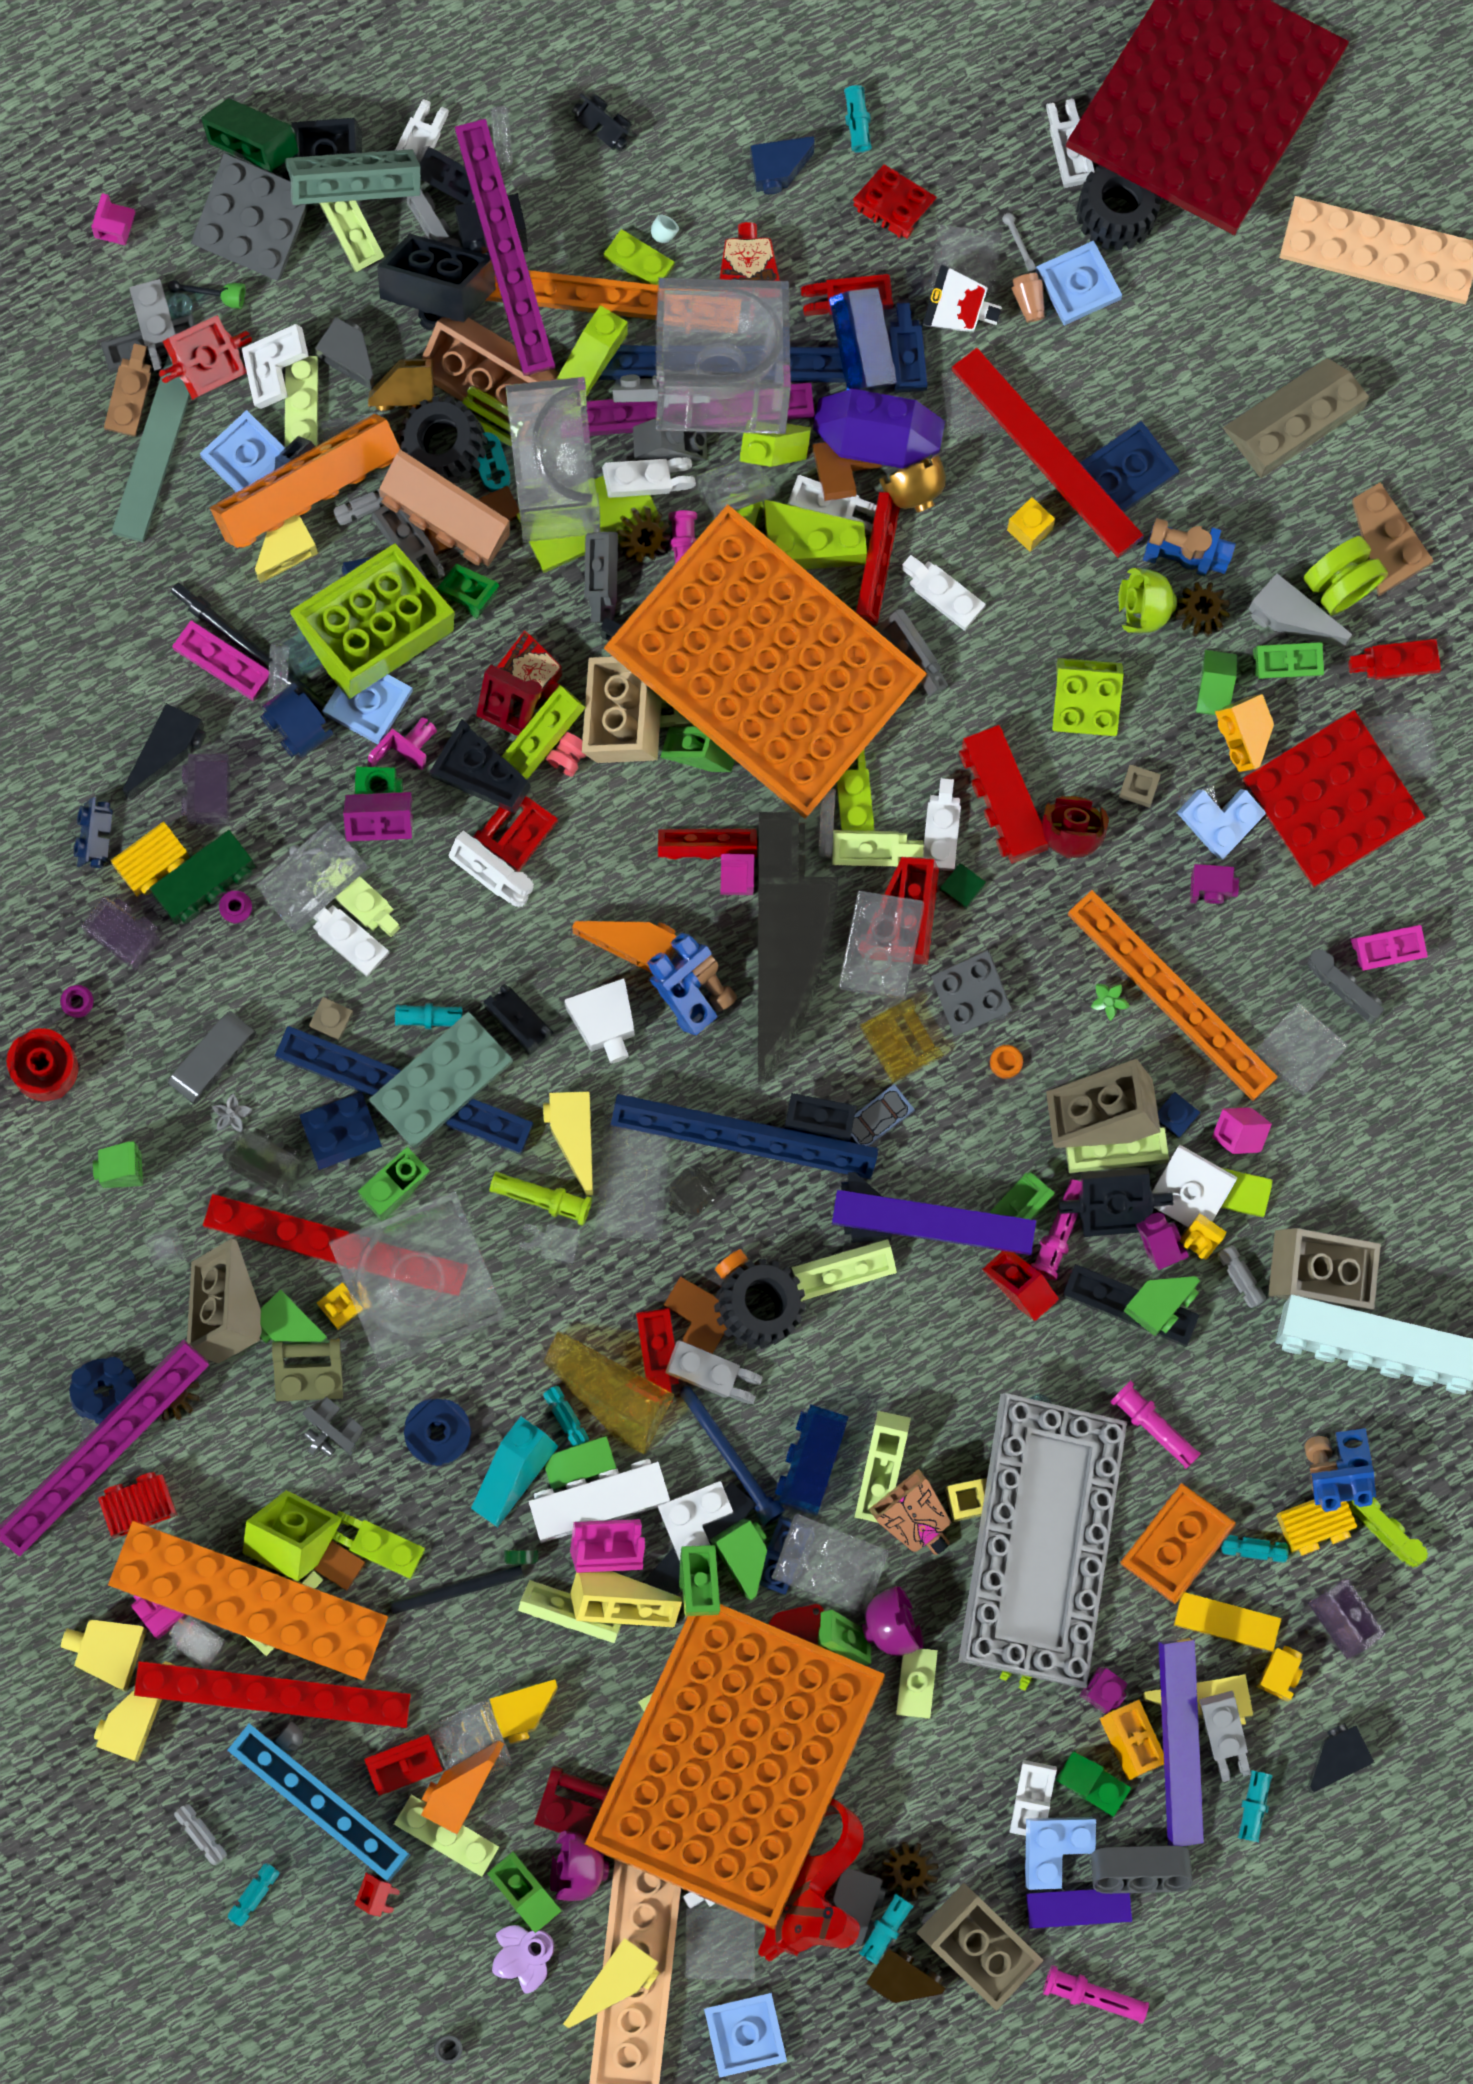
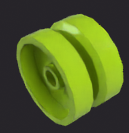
M1356 536L1340 544L1314 564L1304 575V581L1313 592L1325 591L1321 604L1330 615L1343 612L1367 596L1388 576L1387 569L1379 559L1367 560L1371 548L1362 536Z

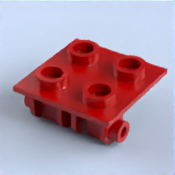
M883 164L853 198V201H855L853 206L858 208V213H862L871 220L874 217L873 222L876 224L880 218L884 219L881 225L882 228L885 229L888 223H890L889 231L900 239L902 236L908 239L914 230L913 225L933 204L937 196Z

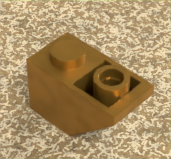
M432 359L399 360L369 392L368 406H376L377 410L388 411L395 409V406H408L409 409L414 406L416 409H419L421 407L420 402L425 399L431 403L432 397H434Z

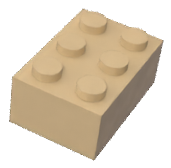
M613 656L589 658L582 753L596 763L658 760L662 698Z

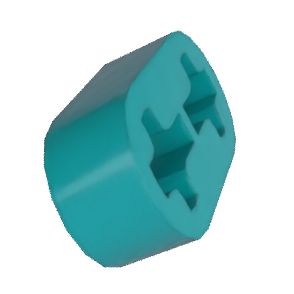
M484 432L483 435L487 438L488 444H495V447L491 448L492 459L487 460L486 454L484 458L478 456L477 460L481 464L478 471L484 487L489 492H494L507 485L509 486L511 481L510 471L498 437L493 433ZM495 465L498 474L505 475L501 477V483L495 484L493 480H487L491 477L490 466Z

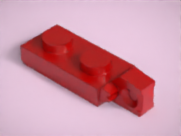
M1437 639L1372 646L1365 648L1362 655L1350 656L1348 661L1350 673L1367 672L1368 678H1375V680L1440 673L1441 671Z
M670 1309L636 1313L646 1380H648L649 1388L657 1387L660 1405L673 1403L671 1385L679 1384L678 1378L665 1373L675 1347Z

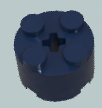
M292 683L262 706L264 713L260 718L271 732L277 729L284 740L280 744L291 758L295 755L304 758L330 738L333 732L331 728L327 732L324 731L322 725L326 723L325 719L304 692L299 696L294 692L298 686Z

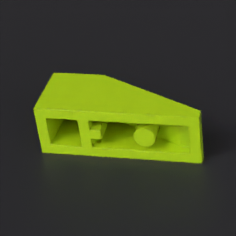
M600 305L580 335L548 396L576 412L628 335V322Z

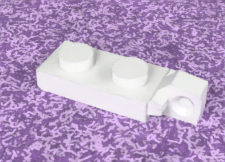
M912 555L902 564V570L913 578L910 585L915 589V592L964 631L985 608L986 604L937 565H933L929 561L924 565Z
M941 778L939 796L931 795L930 803L928 802L924 855L922 858L935 859L939 870L954 871L961 806H959L960 798L952 797L954 780Z
M315 899L305 908L307 913L317 921L313 928L318 932V935L366 977L389 954V951L341 909L338 910L332 905L327 910Z

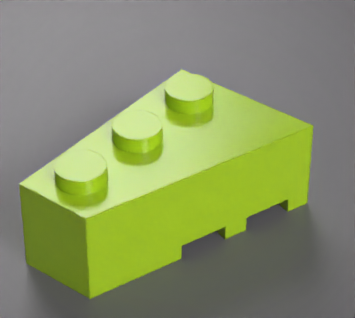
M764 499L766 537L804 569L866 564L867 549L863 522Z

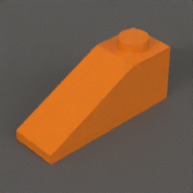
M575 921L572 926L573 934L650 973L652 972L647 961L660 952L665 953L671 959L675 952L671 942L677 937L675 935L676 931L663 923H658L656 926L650 922Z
M497 1741L446 1770L437 1784L431 1781L421 1799L427 1802L421 1816L458 1834L504 1743Z

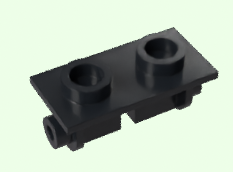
M583 93L579 95L585 102L583 104L578 102L572 109V113L575 114L574 118L591 132H594L599 123L603 125L596 136L612 150L622 151L628 143L625 140L627 135L636 137L637 134L630 129L633 124L621 114L617 113L614 116L606 110L609 104L595 93L592 96Z

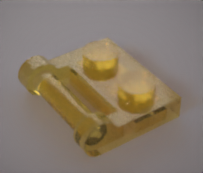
M912 999L905 1000L860 1025L861 1031L892 1084L944 1057L940 1047H935L916 1014L915 1009L917 1007ZM904 1017L924 1054L916 1057L895 1019Z

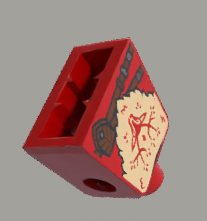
M752 222L740 223L738 225V238H728L725 240L719 278V292L741 294L743 297L780 296V280L770 238H757V224Z
M525 630L497 666V668L507 671L524 681L534 680L541 684L542 693L540 699L536 701L535 710L544 698L548 700L560 684L557 681L563 675L561 665ZM516 695L515 701L523 703V698Z

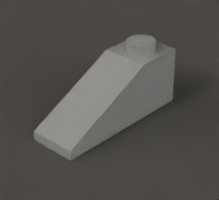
M1278 573L1254 598L1249 608V611L1252 612V619L1258 625L1264 628L1269 626L1274 631L1343 648L1346 647L1352 637L1348 630Z

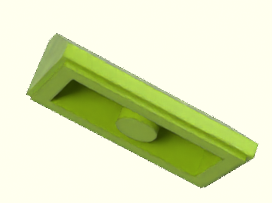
M1222 1168L1238 1178L1221 1208L1264 1218L1273 1180Z

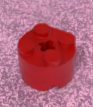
M46 1028L30 1030V1032L14 1040L8 1050L6 1063L9 1075L18 1089L31 1099L52 1101L62 1098L73 1087L77 1079V1057L62 1035ZM46 1059L49 1063V1066L43 1067V1069L39 1071V1069L36 1066L37 1063L43 1064L44 1060Z

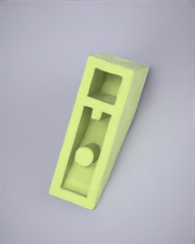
M882 1411L877 1412L855 1518L877 1522L869 1509L896 1487L911 1418Z

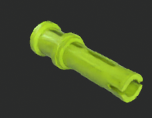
M498 1171L495 1172L489 1189L492 1193L504 1195L549 1210L548 1213L553 1217L561 1215L577 1220L578 1225L581 1226L585 1224L592 1204V1197L587 1196L584 1199L566 1193V1190L561 1187L552 1190L507 1176Z

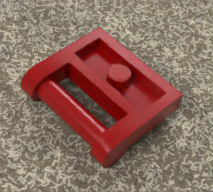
M525 796L520 804V807L524 810L498 843L492 837L511 813L501 807L496 810L481 831L477 830L472 838L477 839L486 849L504 860L508 866L517 872H520L558 822V818L527 796Z

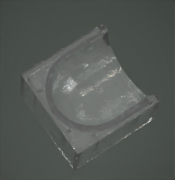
M659 278L655 320L656 430L785 434L791 390L789 281Z
M585 377L505 385L523 543L586 536L587 533L600 532V507L594 481Z
M454 1190L329 1240L380 1369L506 1318L459 1198Z

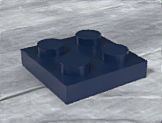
M362 1092L299 1115L319 1170L382 1147Z

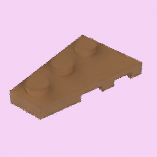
M1381 482L1353 498L1352 503L1361 536L1371 548L1368 560L1379 559L1388 571V576L1376 587L1378 597L1433 564L1434 560Z

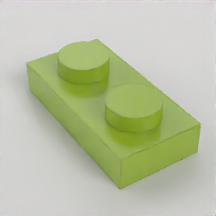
M622 229L604 253L605 259L645 284L661 285L675 266L673 260Z

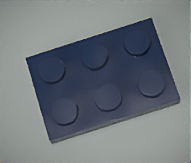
M1142 421L1080 462L1123 512H1126L1171 481L1180 472Z

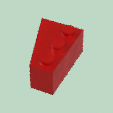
M901 857L884 893L885 897L880 908L875 913L871 921V927L864 941L859 946L858 951L863 959L928 965L939 868L935 859Z

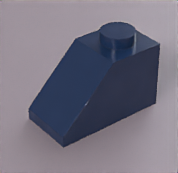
M814 136L751 145L750 158L756 192L763 191L764 194L771 195L781 192L782 188H788L814 154Z

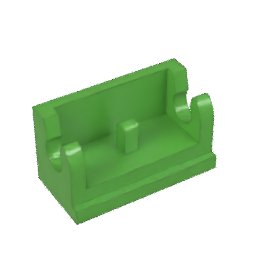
M1322 642L1263 645L1253 648V656L1256 659L1255 677H1258V679L1324 675Z
M1031 1172L1025 1173L989 1213L1033 1220L1053 1199L1055 1192L1049 1189Z

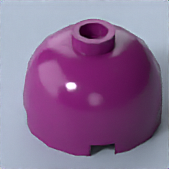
M891 1587L877 1594L868 1604L866 1610L867 1623L862 1624L863 1633L868 1643L875 1642L879 1650L893 1656L907 1655L924 1647L922 1630L920 1625L915 1628V1622L909 1610L913 1609V1606L902 1587Z
M563 1831L558 1836L556 1843L562 1845L557 1861L552 1855L550 1890L557 1892L553 1896L554 1900L581 1901L587 1899L598 1890L601 1881L607 1880L609 1862L604 1860L602 1853L585 1845L588 1835Z

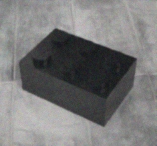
M411 233L377 266L380 299L463 323L496 289L495 272L489 255Z

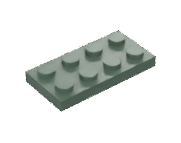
M468 1011L374 1094L369 1101L415 1150L513 1063V1059Z

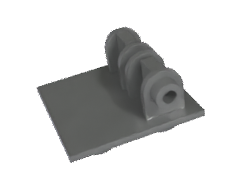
M989 950L931 976L954 1037L994 1019L997 1021L1009 1017L1008 1013L1012 1011Z

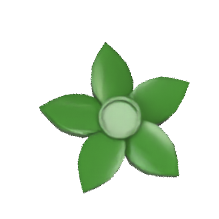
M1096 984L1098 998L1093 1002L1091 1008L1096 1010L1105 1008L1106 1015L1110 1021L1116 1015V1008L1127 1009L1130 1005L1126 1000L1119 997L1122 993L1121 984H1117L1111 989L1104 984Z

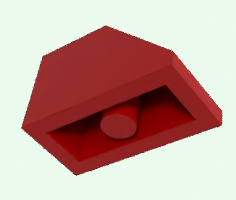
M1001 1251L982 1269L1017 1308L1033 1321H1036L1059 1300L1044 1276L1014 1252Z

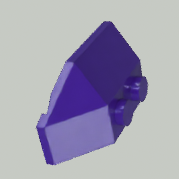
M849 389L819 398L813 430L841 458L904 469L930 455L940 452L945 421L917 400Z

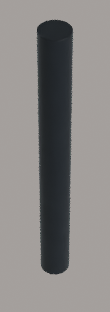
M521 1565L393 1600L390 1601V1605L394 1615L524 1578Z

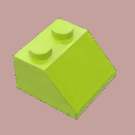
M285 1490L246 1521L243 1554L289 1578L299 1581L318 1566L341 1523V1517Z

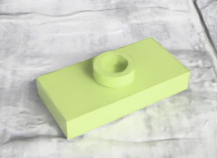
M921 1648L913 1653L902 1656L896 1715L930 1719L938 1650Z

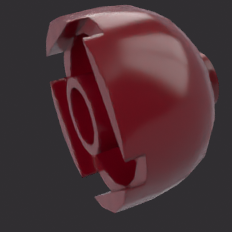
M1061 796L1056 798L1055 804L1050 805L1048 803L1046 805L1042 821L1044 838L1048 846L1066 858H1082L1093 854L1102 845L1106 837L1109 823L1106 811L1101 807L1099 812L1092 807L1093 801L1077 796Z

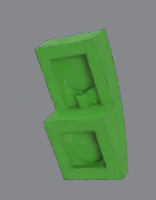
M607 1436L552 1454L544 1465L553 1491L566 1487V1484L570 1482L589 1479L603 1472L616 1469Z

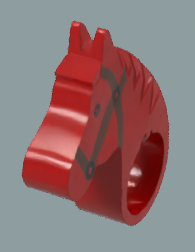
M833 1798L824 1817L840 1814L843 1822L842 1834L837 1844L827 1853L819 1856H809L810 1853L808 1852L775 1929L764 1925L766 1933L758 1949V1955L761 1957L765 1956V1959L769 1962L783 1952L798 1957L800 1952L815 1945L844 1949L855 1943L859 1936L860 1925L858 1921L839 1907L831 1905L824 1898L830 1886L857 1858L864 1839L863 1826L859 1818Z

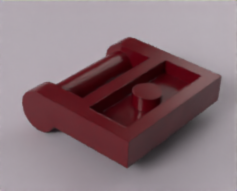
M490 664L484 673L476 716L518 736L533 718L536 701L541 697L542 686L537 681H524ZM516 695L523 698L520 718L512 716Z
M553 1765L534 1825L557 1833L569 1831L589 1835L600 1810L555 1795L557 1786L560 1785L601 1799L603 1804L611 1784H608L606 1787L562 1772L563 1768Z

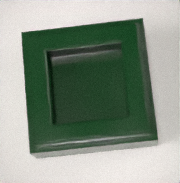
M959 863L940 887V891L964 909H967L986 885V881Z

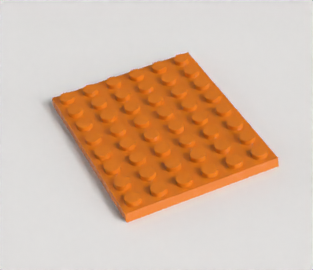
M728 504L604 647L609 654L804 819L809 816L927 674Z
M720 1604L719 1615L688 1616L585 1845L775 1929L883 1684L885 1674Z

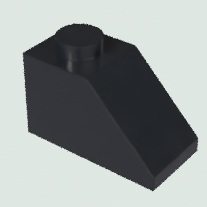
M1344 1723L1327 1731L1330 1738L1322 1741L1307 1786L1310 1794L1375 1763L1356 1725L1348 1729Z

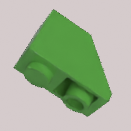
M407 1146L358 1190V1194L383 1222L413 1194L430 1173V1170Z
M1195 1276L1148 1280L1129 1302L1124 1312L1153 1336H1156L1160 1330L1167 1333L1178 1320V1317L1174 1314L1182 1304L1188 1308L1200 1293L1195 1289L1200 1280Z

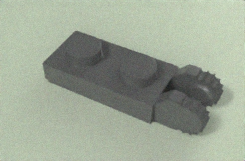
M386 506L372 512V519L390 546L396 543L426 579V574L418 564L423 559H425L427 566L436 579L445 575L442 564L433 552L434 547L422 529L409 521L410 515L402 510L396 513Z
M1319 948L1311 952L1307 960L1310 971H1313L1316 977L1368 1023L1374 1024L1384 1011V1008L1380 1006L1382 1004L1381 1000L1370 991L1364 992L1356 985L1357 980L1350 972L1345 969L1340 971L1335 967L1332 955Z

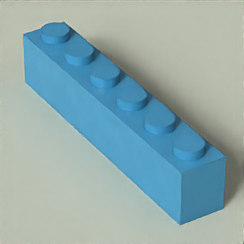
M250 1723L228 1748L227 1751L386 1881L390 1882L411 1856Z

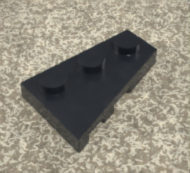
M463 719L459 722L429 772L432 778L512 813H516L531 788L529 781L508 761L499 756Z

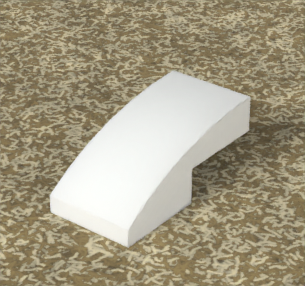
M1023 1760L1010 1833L1026 1836V1819L1048 1818L1057 1771L1056 1766Z

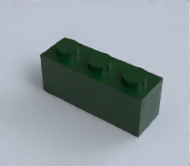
M230 98L201 117L210 145L270 172L283 164L286 158H291L299 152L295 141L296 134L291 125Z
M227 830L149 889L175 925L181 921L186 924L199 915L200 911L198 909L207 902L210 904L218 902L226 894L225 889L234 882L239 885L249 879L253 874L251 870L255 868L252 858L232 832Z

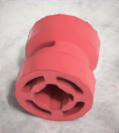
M566 732L558 741L559 745L557 748L550 751L546 761L556 769L559 765H562L565 768L563 773L573 777L578 770V762L581 758L586 757L582 753L583 740Z

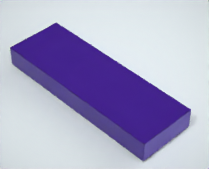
M1090 1889L1026 1894L1029 1929L1132 1922L1130 1893L1106 1894Z

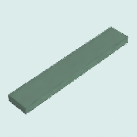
M169 354L163 369L173 365ZM170 373L160 378L112 529L114 535L143 543L190 399V394L180 377L168 383H164L161 380L170 375Z

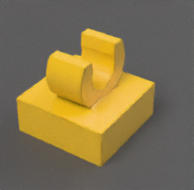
M1199 1213L1182 1234L1180 1242L1184 1244L1185 1248H1190L1197 1253L1199 1258L1206 1260L1224 1239L1227 1232Z
M343 1282L316 1303L337 1330L364 1310Z

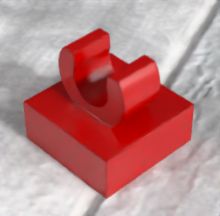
M366 1872L354 1905L370 1915L381 1917L382 1911L392 1913L394 1908L385 1904L388 1894L399 1895L400 1891L378 1875Z

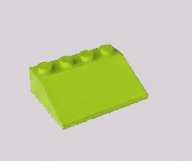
M396 543L290 610L291 616L329 676L349 699L454 631L455 612Z

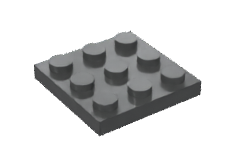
M224 153L191 244L279 281L284 273L309 204H292L291 180L231 154Z

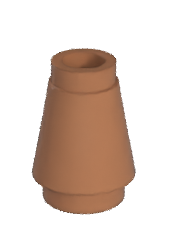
M1029 273L1014 278V286L1011 289L1026 319V323L1044 319L1043 282L1039 280L1038 274Z

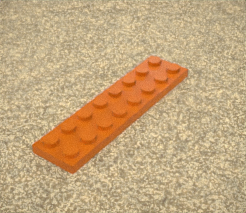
M136 1521L131 1523L108 1586L363 1681L388 1619L387 1615Z

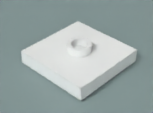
M1179 1144L1152 1193L1172 1191L1173 1206H1156L1154 1208L1187 1227L1199 1213L1213 1222L1238 1177Z

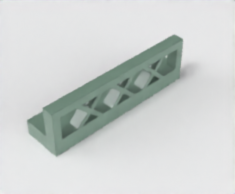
M413 149L286 158V168L291 178V201L293 205L420 196V164Z

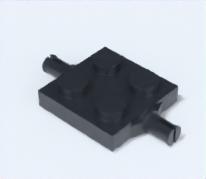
M1148 1167L1081 1173V1192L1078 1200H1059L1060 1215L1080 1213L1084 1237L1139 1233L1136 1224L1150 1216L1154 1207L1173 1206L1172 1191L1152 1193Z

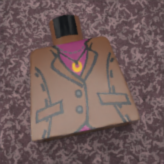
M919 1469L869 1509L880 1525L913 1552H917L927 1545L932 1553L937 1555L943 1552L950 1544V1541L942 1531L950 1525L951 1521L930 1483Z

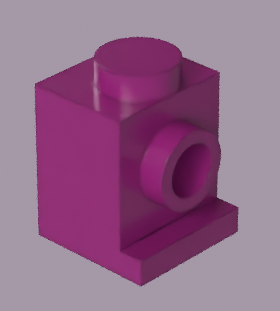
M1194 864L1191 873L1190 903L1196 904L1200 897L1204 898V902L1209 904H1222L1224 899L1229 900L1230 897H1238L1239 878L1234 877V867Z
M1163 1213L1151 1214L1144 1221L1136 1224L1146 1253L1158 1270L1189 1257L1187 1251L1179 1242L1181 1237L1174 1222L1168 1223Z
M1098 1667L1088 1681L1087 1688H1083L1079 1696L1104 1714H1108L1112 1708L1116 1710L1125 1699L1127 1693L1124 1690L1128 1683L1109 1669Z

